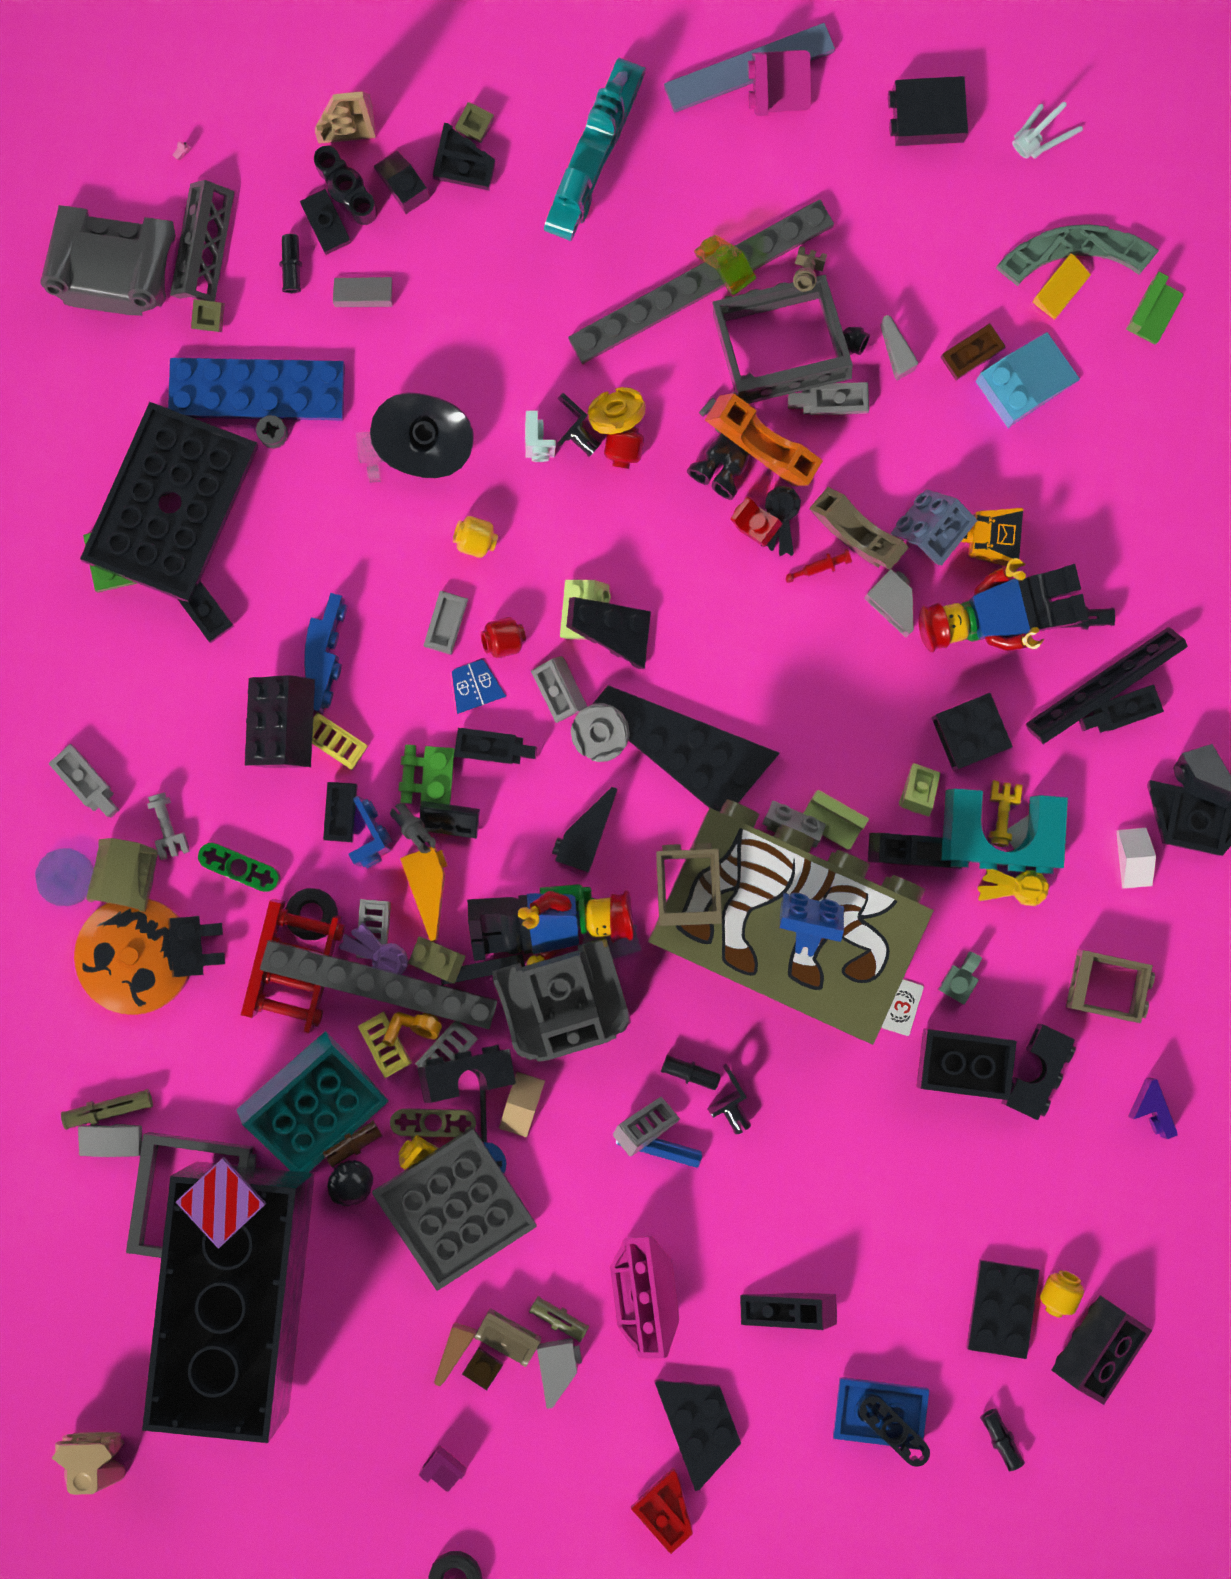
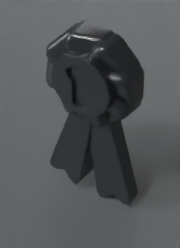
M778 486L770 491L765 502L766 511L778 518L782 523L781 527L766 545L773 551L779 537V556H783L786 553L790 556L794 554L789 520L798 515L801 499L796 491L786 486Z

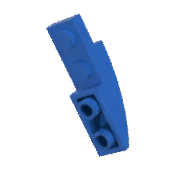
M330 593L323 619L319 620L311 617L305 644V678L315 679L314 710L323 714L325 708L329 709L334 694V692L330 691L333 680H338L342 669V664L338 663L340 658L329 652L330 649H335L337 646L339 633L336 632L338 622L344 621L348 605L344 604L345 599L343 596Z

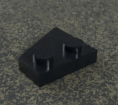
M444 122L433 171V179L490 191L496 164L495 159L485 151L478 149L475 143L467 137L464 138L456 132L449 123Z

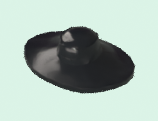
M414 392L396 394L384 401L372 418L370 436L373 448L385 463L403 473L422 478L450 476L461 469L471 455L474 433L468 417L457 406L441 398Z

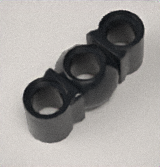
M331 146L318 148L314 154V163L319 175L325 179L330 196L335 201L344 204L346 210L351 212L358 224L368 225L372 223L377 217V207L372 195L366 191L361 175L353 168L347 167L346 162L340 158L335 148ZM331 158L335 160V163L329 168L321 166L322 162L326 159ZM344 181L353 183L348 190L339 189V185ZM362 203L370 205L369 210L364 213L356 211L358 205Z

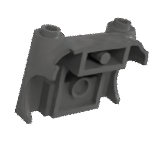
M59 205L40 284L47 293L57 296L63 300L65 305L76 308L143 316L142 312L152 310L157 306L161 308L166 299L165 267L170 245L175 241L176 237L173 221L144 217L143 224L90 217L87 209Z
M606 937L577 945V951L522 967L521 963H517L492 971L493 981L507 1019L512 1045L519 1056L525 1057L528 1060L537 1059L538 1062L551 1060L607 1043L617 1038V1034L627 1029V1026L631 1023V1018Z

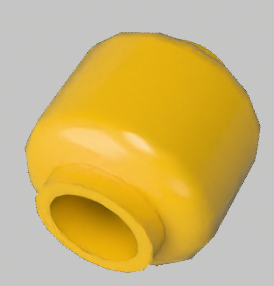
M467 516L463 521L459 520L453 535V543H456L458 551L478 558L484 557L488 550L494 551L498 539V534H494V527L491 522L472 516Z
M1063 1270L1059 1271V1273L1050 1274L1040 1295L1042 1303L1046 1306L1045 1310L1058 1318H1061L1063 1315L1075 1314L1084 1295V1288L1080 1284L1081 1280L1076 1275Z

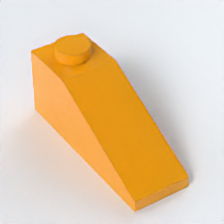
M429 847L431 851L428 853L418 851L401 857L400 860L430 941H435L439 935L445 883L443 868L447 867L448 864L442 850L437 851L436 847Z

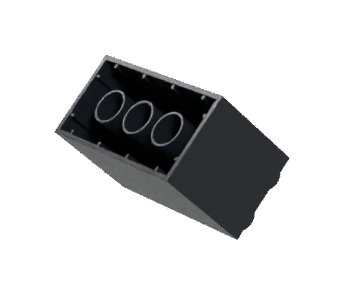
M197 1161L170 1176L142 1431L269 1443L289 1414L315 1173L232 1165L267 1204L238 1230L236 1245L228 1239L218 1249L176 1203L184 1193L216 1164ZM198 1253L204 1254L211 1265L193 1263L190 1260L196 1257Z

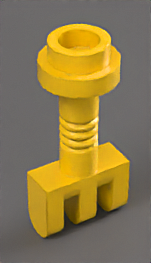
M992 781L989 801L999 803L996 830L989 832V839H991V845L1008 847L1009 842L1012 841L1013 835L1007 833L1010 804L1019 805L1021 803V784L1015 785L1014 795H1011V783L1004 782L1002 793H998L999 781Z

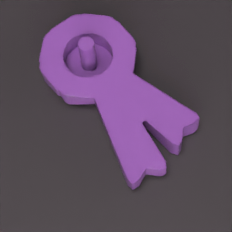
M363 922L359 928L351 931L355 938L344 934L343 942L338 947L341 950L371 959L372 965L375 968L402 975L408 967L406 951L395 943L381 944Z

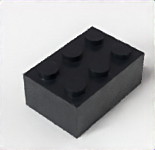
M291 675L249 678L245 766L263 768L311 767L315 679Z
M923 1028L916 1087L924 1090L1010 1100L1017 1041Z

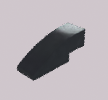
M869 833L868 862L962 869V867H951V861L941 860L942 837Z

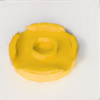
M620 387L616 388V392L611 394L608 391L601 393L588 407L589 421L593 429L602 434H616L633 428L645 415L646 405L640 392L632 388Z

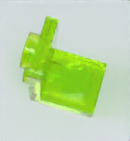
M718 235L706 238L694 250L696 257L717 270L725 287L732 295L737 294L756 279L743 251Z

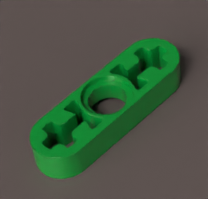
M207 843L198 852L199 863L204 868L259 891L271 892L280 884V874L274 867L219 844ZM215 848L217 849L216 855L226 859L227 853L231 854L225 863V871L220 869L224 865L223 863L212 861L211 865L208 864L209 858L205 856V853L207 851L212 852ZM237 859H242L247 864V871L242 876L234 875L231 870L232 863ZM254 864L258 865V868L255 870L258 873L266 874L268 870L271 872L270 877L274 879L272 884L267 883L263 887L262 880L253 876L252 882L247 881L253 873Z

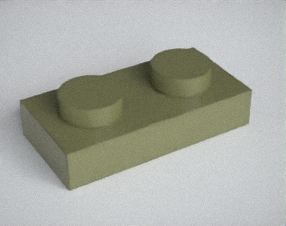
M419 936L408 964L455 984L466 956Z

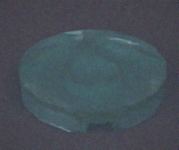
M60 848L48 852L40 860L35 871L39 894L47 902L56 906H73L82 902L87 897L88 887L94 870L91 861L83 853L71 848Z

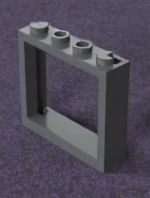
M826 275L817 276L815 287L807 292L799 291L793 282H783L771 288L763 290L754 289L746 294L734 297L725 296V299L712 302L713 318L734 392L746 403L750 404L852 379L853 364ZM819 299L836 358L742 380L725 321Z
M154 1132L145 1133L142 1141L126 1253L161 1258L162 1255L161 1246L144 1244L159 1145L239 1156L238 1167H256L257 1154H252L253 1146ZM238 1231L230 1238L235 1245ZM198 1253L196 1257L190 1260L193 1263L211 1265L204 1254Z

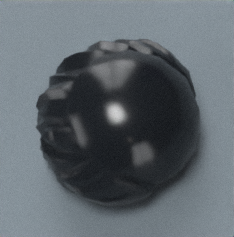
M348 1160L340 1163L330 1172L331 1175L328 1179L327 1188L328 1194L335 1204L340 1206L358 1205L367 1199L374 1180L368 1166L360 1161Z

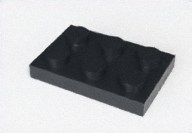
M979 1259L966 1345L968 1350L1027 1359L1040 1271L1038 1268Z

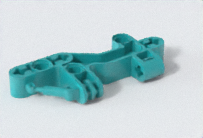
M620 57L616 60L605 89L601 88L598 90L596 100L588 114L585 130L577 143L555 194L544 225V231L572 241L579 224L584 223L591 206L593 190L604 164L621 135L646 71L645 67Z

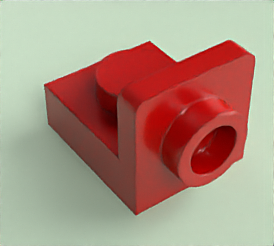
M746 497L735 508L730 518L739 532L764 547L782 525L778 518L758 507L749 497Z

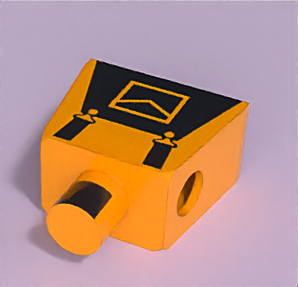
M1023 508L975 512L973 516L978 521L961 541L969 543V557L1002 566H1007L1008 562L1014 558L1019 559Z

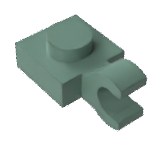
M969 951L960 968L953 964L951 965L937 990L965 1005L979 979L972 976V973L978 967L982 957Z

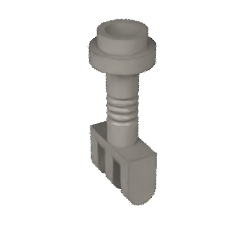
M165 792L148 797V809L155 808L159 825H161L160 828H162L163 839L154 841L160 860L167 859L165 851L167 846L172 857L178 856L177 843H180L183 854L190 852L185 833L175 835L166 807V804L171 803L170 797H166Z

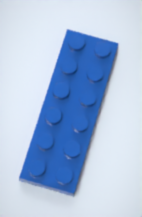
M170 358L168 409L192 418L262 419L265 416L272 415L277 416L281 420L343 421L344 361Z

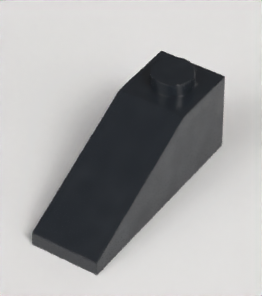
M611 787L565 832L563 839L557 837L552 854L557 855L556 862L587 873L590 872L618 791L617 788Z
M777 1293L740 1295L741 1325L824 1330L837 1325L836 1294Z

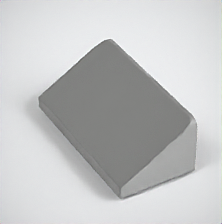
M392 277L334 278V307H392Z
M562 656L553 658L531 670L555 723L569 718L587 707Z

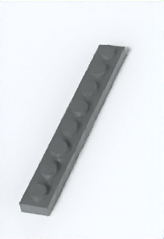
M272 940L267 941L260 965V970L489 1030L498 1002L493 998Z

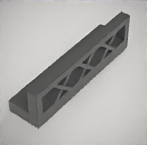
M207 180L190 183L170 296L179 299L192 297L198 300L215 302L234 197L233 190ZM213 192L224 196L222 208L218 211L212 202ZM212 219L218 227L217 236L213 239L207 231L208 222ZM207 247L213 255L212 264L206 266L202 259L203 250ZM202 275L208 283L207 294L196 291L197 280Z

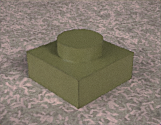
M468 102L455 129L457 132L482 143L494 120V114Z
M193 299L191 329L222 332L225 303Z

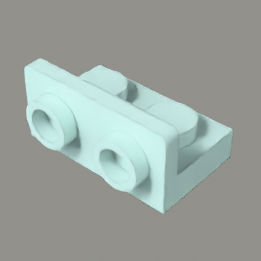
M526 411L525 458H531L533 462H547L550 457L555 456L556 440H543V419H538V411Z

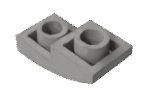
M84 1124L78 1126L79 1156H140L142 1126L115 1124L112 1126Z

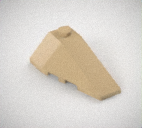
M363 91L333 94L314 128L318 143L376 138L370 94Z

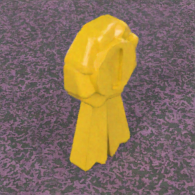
M986 869L987 874L983 876L982 880L996 884V886L977 887L981 893L978 898L979 901L1015 896L1020 904L1025 906L1039 905L1047 898L1049 883L1043 874L1032 870H1026L1014 878L997 870Z

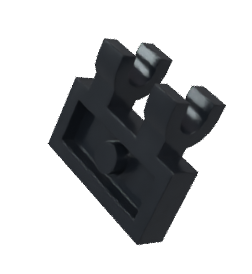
M199 916L168 918L172 977L204 975L203 966L225 964L224 952L202 954L201 937L223 935L222 923L200 925Z

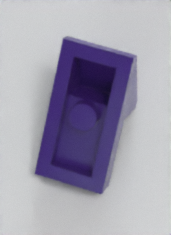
M1151 1077L1145 1079L1128 1117L1137 1119L1152 1113L1153 1117H1150L1149 1121L1156 1135L1160 1134V1137L1165 1139L1178 1136L1158 1080Z

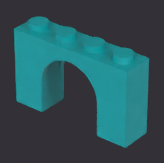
M955 788L945 791L941 860L951 861V867L969 868V862L979 863V869L997 870V865H1008L1007 871L1025 872L1026 867H1036V873L1054 874V869L1064 868L1068 797L1031 796L1026 837L1017 848L1004 852L993 847L987 841L982 831L983 791Z

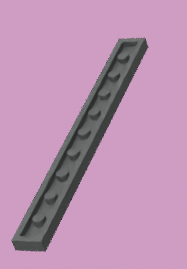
M819 199L568 337V341L581 364H584L833 228L834 222Z

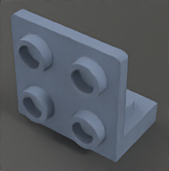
M926 489L916 497L909 511L897 521L896 527L891 534L903 541L918 545L935 564L942 566L978 520L957 498Z

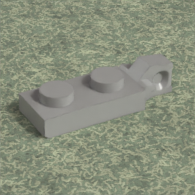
M832 383L803 390L802 393H791L787 397L788 409L803 408V414L810 415L869 413L868 383Z
M69 744L48 763L86 807H90L94 812L100 808L110 818L120 811L112 800L109 799L114 795L110 790L111 787L72 744Z

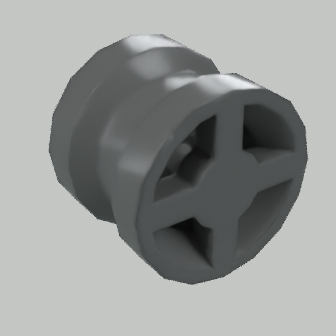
M269 415L263 417L257 423L256 433L263 445L275 449L285 444L288 438V430L281 419L277 416Z

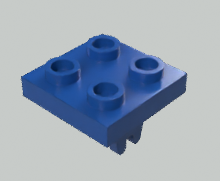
M783 893L779 928L796 932L795 952L800 954L803 947H807L808 956L812 957L822 938L841 942L844 932V906H840L837 902L828 899L821 901L809 899L808 896L801 893H791V895Z

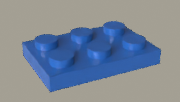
M839 1377L833 1439L890 1446L862 1419L859 1413V1402L867 1394L880 1396L924 1439L929 1398L928 1388ZM869 1402L866 1404L868 1410L866 1415L870 1413L875 1414L880 1420L876 1424L879 1427L885 1417L877 1408L878 1402L874 1405ZM891 1422L886 1427V1435L890 1438H897L902 1433V1425L898 1422ZM909 1433L907 1439L903 1443L909 1449L920 1450L922 1447L921 1445L916 1448L909 1442L908 1438L912 1436Z

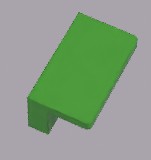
M1158 272L1152 279L1126 327V330L1152 344L1159 342L1183 297V293L1166 285L1169 276Z

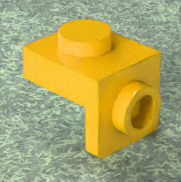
M416 1135L412 1141L407 1140L398 1153L400 1155V1167L406 1170L437 1150V1148L419 1135Z

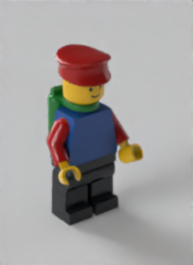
M1014 558L1008 562L1007 566L988 574L975 588L974 596L969 601L942 606L940 603L928 607L923 605L919 613L921 640L930 652H935L938 648H947L950 643L964 640L974 642L983 639L986 640L988 645L1005 651L1027 647L1037 649L1044 639L1035 641L1031 635H1035L1040 631L1082 624L1089 620L1083 594L1052 601L1054 598L1076 594L1081 590L1076 565H1068L1060 569L1025 578L1026 574L1023 571H1017V569L1026 564L1020 559Z
M573 884L540 887V894L529 893L527 895H519L518 899L514 897L467 899L468 925L474 961L486 960V954L501 952L517 954L524 951V954H536V956H531L528 959L527 965L551 959L561 950L579 944L578 929H581V934H586L589 931V934L594 938L611 936L612 943L621 938H627L631 941L634 937V925L630 893L625 890L621 895L611 894L610 898L594 899L592 898V889L590 887Z

